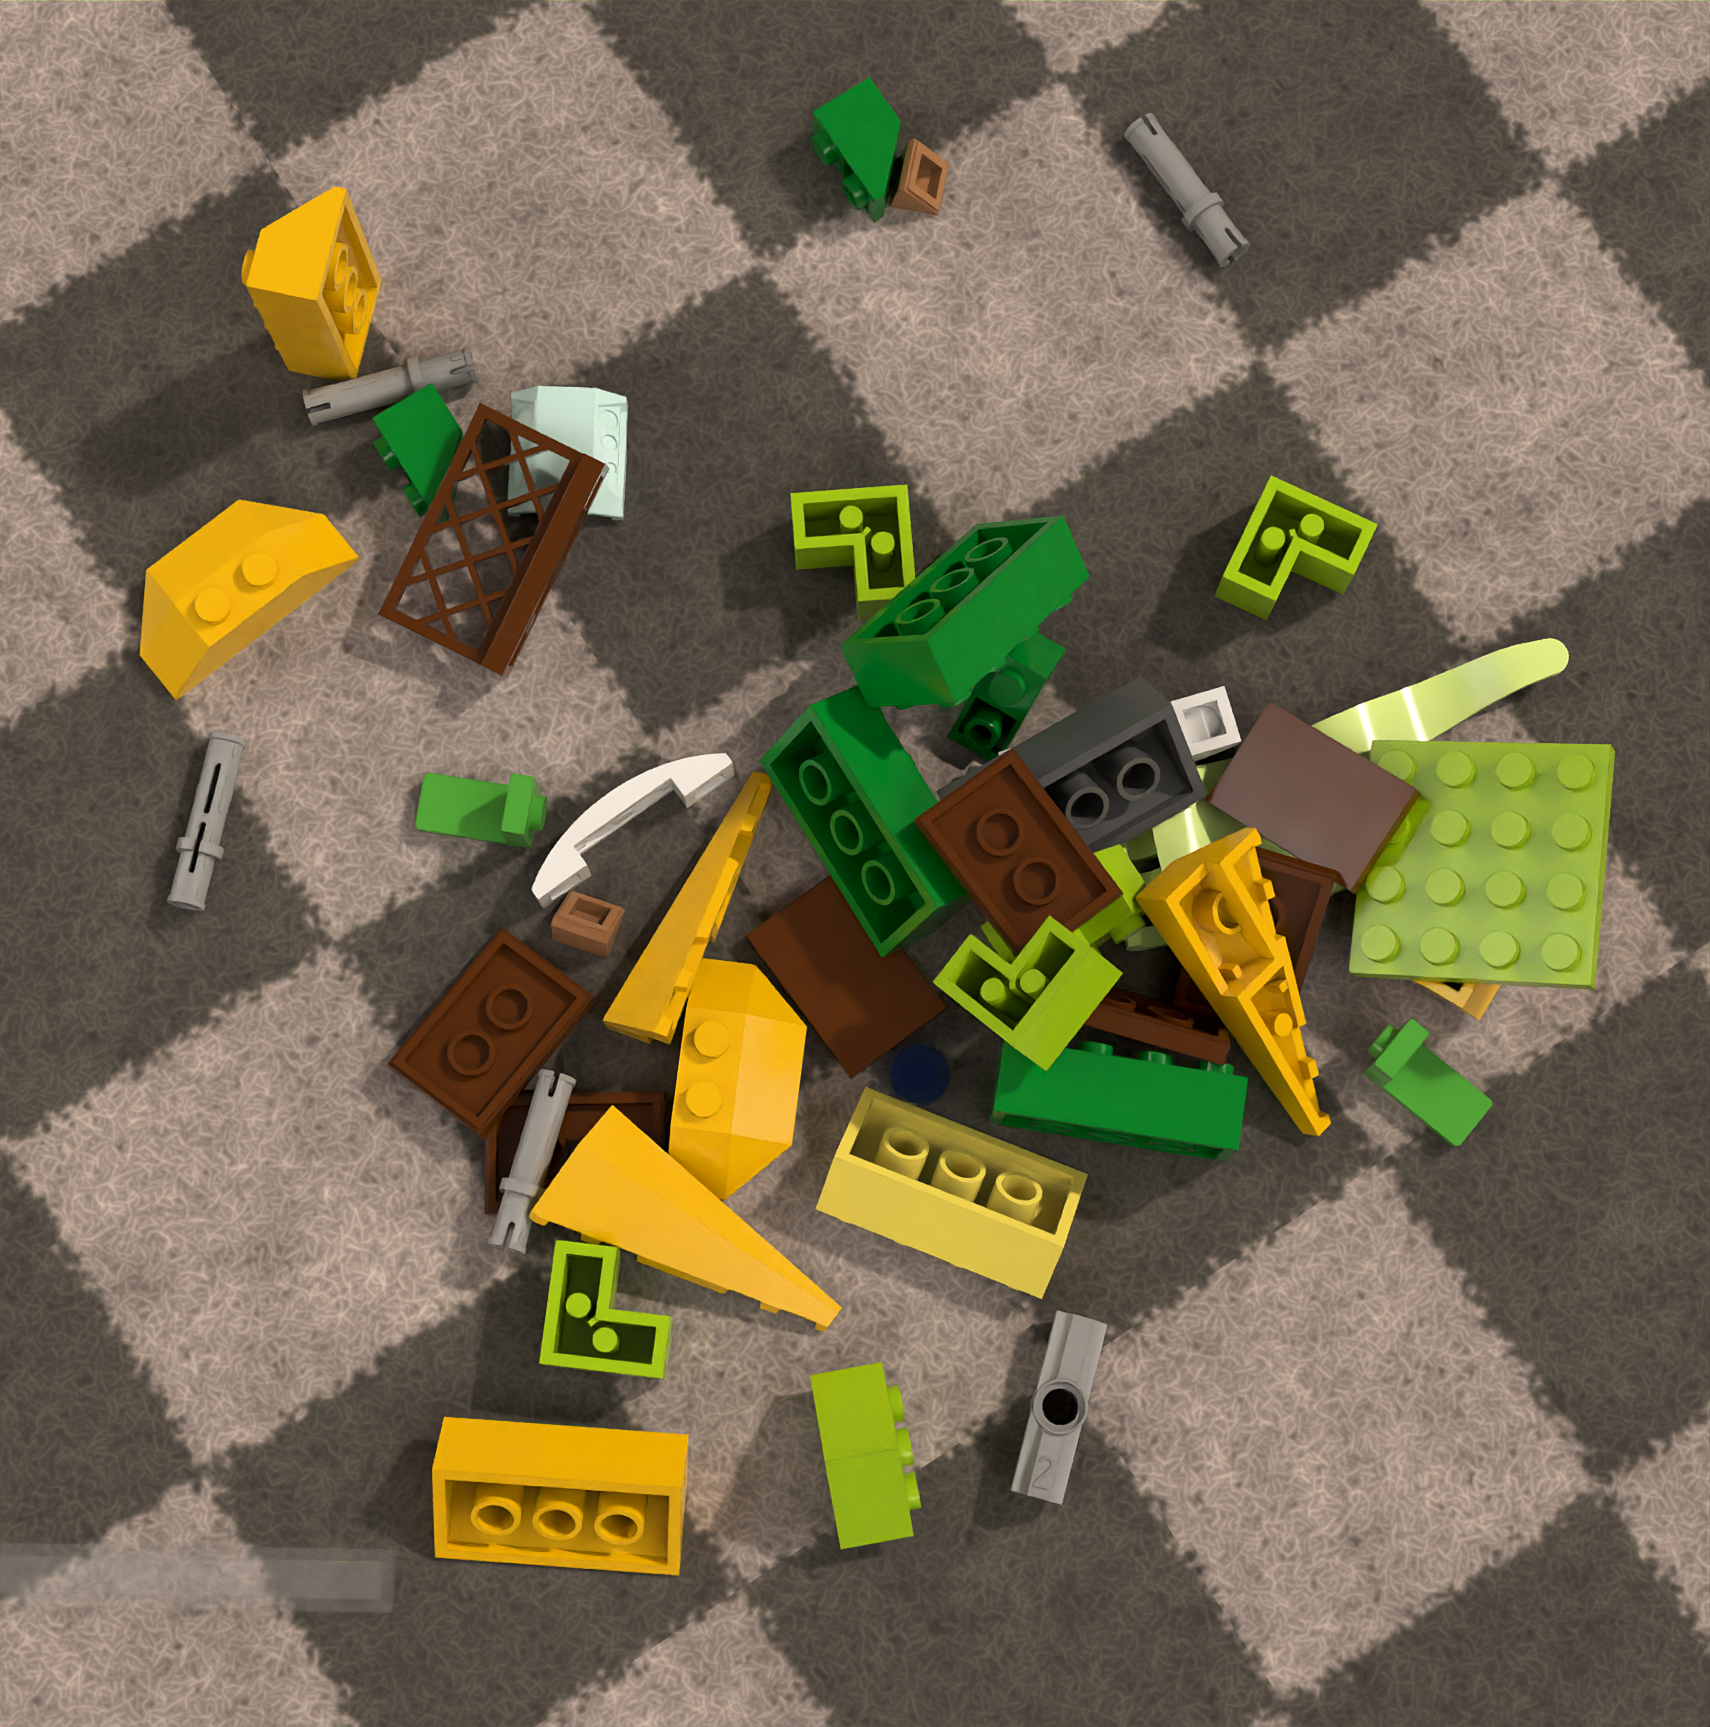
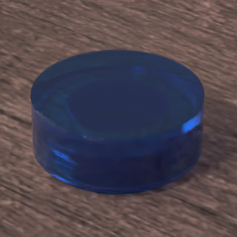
M926 1045L909 1046L899 1052L891 1064L890 1085L895 1095L901 1101L918 1107L927 1106L936 1102L944 1094L949 1082V1067L945 1058L936 1049Z

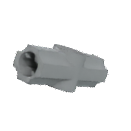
M1061 1311L1055 1312L1036 1390L1030 1400V1413L1010 1491L1062 1505L1082 1424L1088 1415V1400L1108 1324L1076 1314ZM1054 1389L1067 1392L1073 1398L1075 1404V1413L1072 1419L1064 1425H1055L1049 1422L1042 1410L1045 1396Z

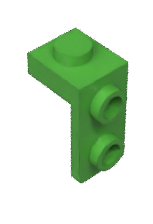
M427 773L423 779L415 826L420 832L531 849L534 831H542L547 812V796L541 795V790L533 776L511 773L509 785Z
M1410 1018L1398 1029L1389 1023L1366 1050L1374 1058L1362 1074L1452 1147L1461 1145L1491 1108V1099L1422 1044L1430 1032L1415 1020Z

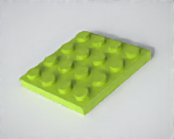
M1371 740L1370 761L1413 786L1421 795L1356 893L1349 973L1355 977L1595 990L1615 750L1611 744Z

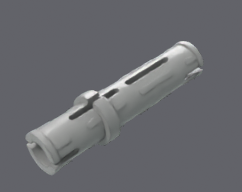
M1152 113L1144 116L1146 124L1141 117L1138 118L1127 128L1124 137L1138 152L1161 186L1178 206L1184 216L1181 219L1182 223L1189 231H1196L1221 267L1229 266L1230 261L1228 257H1230L1232 263L1236 262L1248 251L1251 244L1243 237L1223 210L1222 206H1224L1225 202L1217 192L1211 193L1202 183Z
M467 346L461 350L425 360H420L418 355L407 358L406 365L312 390L306 389L303 390V399L306 409L310 408L308 416L311 424L316 426L322 422L400 402L430 383L434 385L437 391L471 382L477 383L479 378L476 366L472 361L471 349Z
M211 732L209 735V744L196 788L185 837L178 838L175 851L180 853L171 893L167 898V902L170 905L199 912L205 909V899L215 862H221L224 848L219 846L232 800L242 753L246 747V741L234 735L220 732Z
M540 1069L538 1071V1080L509 1178H502L499 1191L504 1193L491 1237L487 1241L489 1246L504 1251L509 1230L511 1227H514L508 1249H510V1253L525 1255L527 1248L525 1247L533 1221L528 1217L546 1191L543 1185L571 1092L576 1084L574 1078L560 1073L555 1093L550 1097L555 1080V1072L551 1070Z

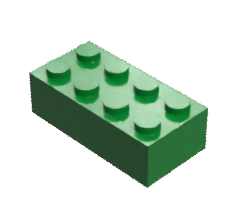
M1063 515L976 524L840 645V648L868 707L895 706L897 710H905L916 705L938 704L940 708H950L967 700L972 694L971 688L986 674L1002 667L1006 662L1005 656L1020 642L1026 641L1037 634L1040 629L1039 624L1053 611L1066 606L1072 600L1071 594L1090 576Z
M858 685L809 705L759 760L882 958L932 934L971 900L914 824V820L938 803L937 799L916 768L914 760L905 751L886 721L881 708L868 707Z
M1005 1040L1002 1044L998 1057L988 1124L1220 1162L1226 1161L1239 1150L1248 1077L1233 1075L1234 1066L1230 1064L1220 1065L1210 1061H1198L1197 1068L1193 1069L1173 1065L1174 1057L1164 1053L1138 1051L1137 1059L1112 1056L1114 1047L1110 1045L1078 1041L1076 1049L1064 1048L1050 1068L1045 1071Z

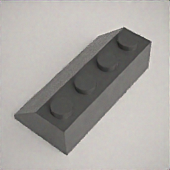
M1141 675L1013 747L1093 853L1118 844L1123 845L1207 796L1172 703ZM1003 754L936 791L939 799L942 800Z

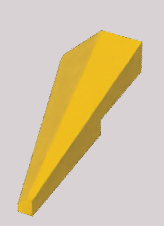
M752 772L602 1019L607 1029L651 1044L652 1039L670 1045L709 941L715 942L774 784L768 774Z
M1246 827L1172 861L1135 899L1303 1134L1320 1136L1331 1124L1329 1114L1320 1111L1312 1080V1078L1319 1075L1316 1061L1306 1056L1300 1026L1305 1025L1306 1020L1286 939L1284 936L1276 934L1268 902L1269 899L1275 897L1272 882L1262 878L1255 849L1256 846L1262 844L1260 834L1256 828Z
M613 1105L577 1145L528 1217L542 1226H545L550 1221L581 1233V1240L587 1243L598 1245L603 1241L637 1254V1262L716 1292L725 1294L728 1290L753 1298L761 1302V1309L774 1314L784 1310L816 1322L815 1329L822 1332L826 1331L842 1309L841 1306Z

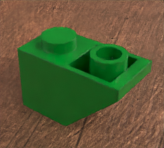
M868 77L813 111V135L810 136V142L820 161L825 166L833 163L844 178L840 181V184L853 208L858 211L864 207L875 222L884 217L900 145L901 121L874 82Z
M432 383L372 418L380 435L372 443L388 470L392 471L400 467L408 479L409 484L401 489L419 518L427 514L464 437L462 429ZM457 482V485H456V487H455V489H454V491H453V493H452V495H451V496H452V499H453V502H454V499H455V495H456V491H457V487H458L459 482ZM447 506L438 524L449 521L450 515Z
M1040 633L1035 634L1026 641L1020 642L1005 656L1006 662L1002 667L986 674L975 685L971 696L968 698L947 737L988 762L999 756L998 752L1007 750L1067 649Z

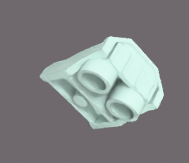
M535 386L512 392V419L583 454L585 453L605 463L610 468L587 515L611 517L612 520H623L627 463V397L598 388ZM518 436L523 451L539 446ZM511 440V453H510V455H513V454H516V452H515V449H514V446H513V443H512V440ZM551 451L526 459L536 490L559 483L569 463V460ZM519 461L510 464L508 500L529 493ZM553 494L540 498L544 513ZM533 501L508 509L509 516L536 513Z

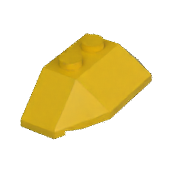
M239 499L146 570L140 656L174 699L178 700L355 564L360 558L324 514Z
M702 958L686 1007L670 1126L669 1155L718 1199L727 1200L743 1185L792 1147L807 1026L757 965Z

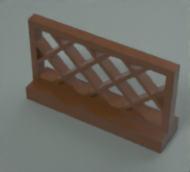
M480 403L378 614L501 676L508 677L610 468L605 463ZM487 420L508 430L516 454L484 464L477 441ZM518 436L539 446L523 451ZM551 451L569 460L559 483L536 490L526 461L527 458ZM472 453L477 467L463 471ZM519 461L529 493L497 503L487 472ZM480 475L490 507L459 517L451 496L457 482ZM553 494L544 513L540 498ZM533 501L540 522L534 535L511 543L500 511ZM447 506L451 520L438 524ZM493 514L504 546L472 556L462 524ZM454 527L465 559L433 570L426 549L429 540L433 534ZM528 546L520 564H518L514 550ZM507 553L514 577L507 589L486 596L475 564ZM421 559L426 573L412 577ZM468 567L478 599L447 609L436 577ZM429 580L439 612L415 619L396 610L407 587ZM502 599L493 617L489 603ZM481 606L489 628L479 649H476L457 639L450 616ZM442 619L447 634L427 624Z

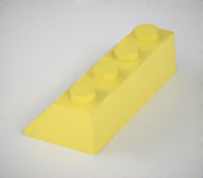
M865 1087L833 1158L816 1210L834 1216L843 1222L854 1224L892 1239L898 1244L912 1247L947 1261L956 1267L965 1268L1005 1284L1014 1290L1023 1291L1042 1299L1064 1248L1088 1174Z

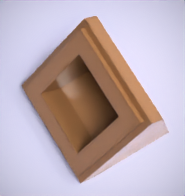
M909 139L900 155L890 207L938 215L949 163L918 140Z
M569 891L553 917L551 924L552 940L608 958L625 909L575 891Z

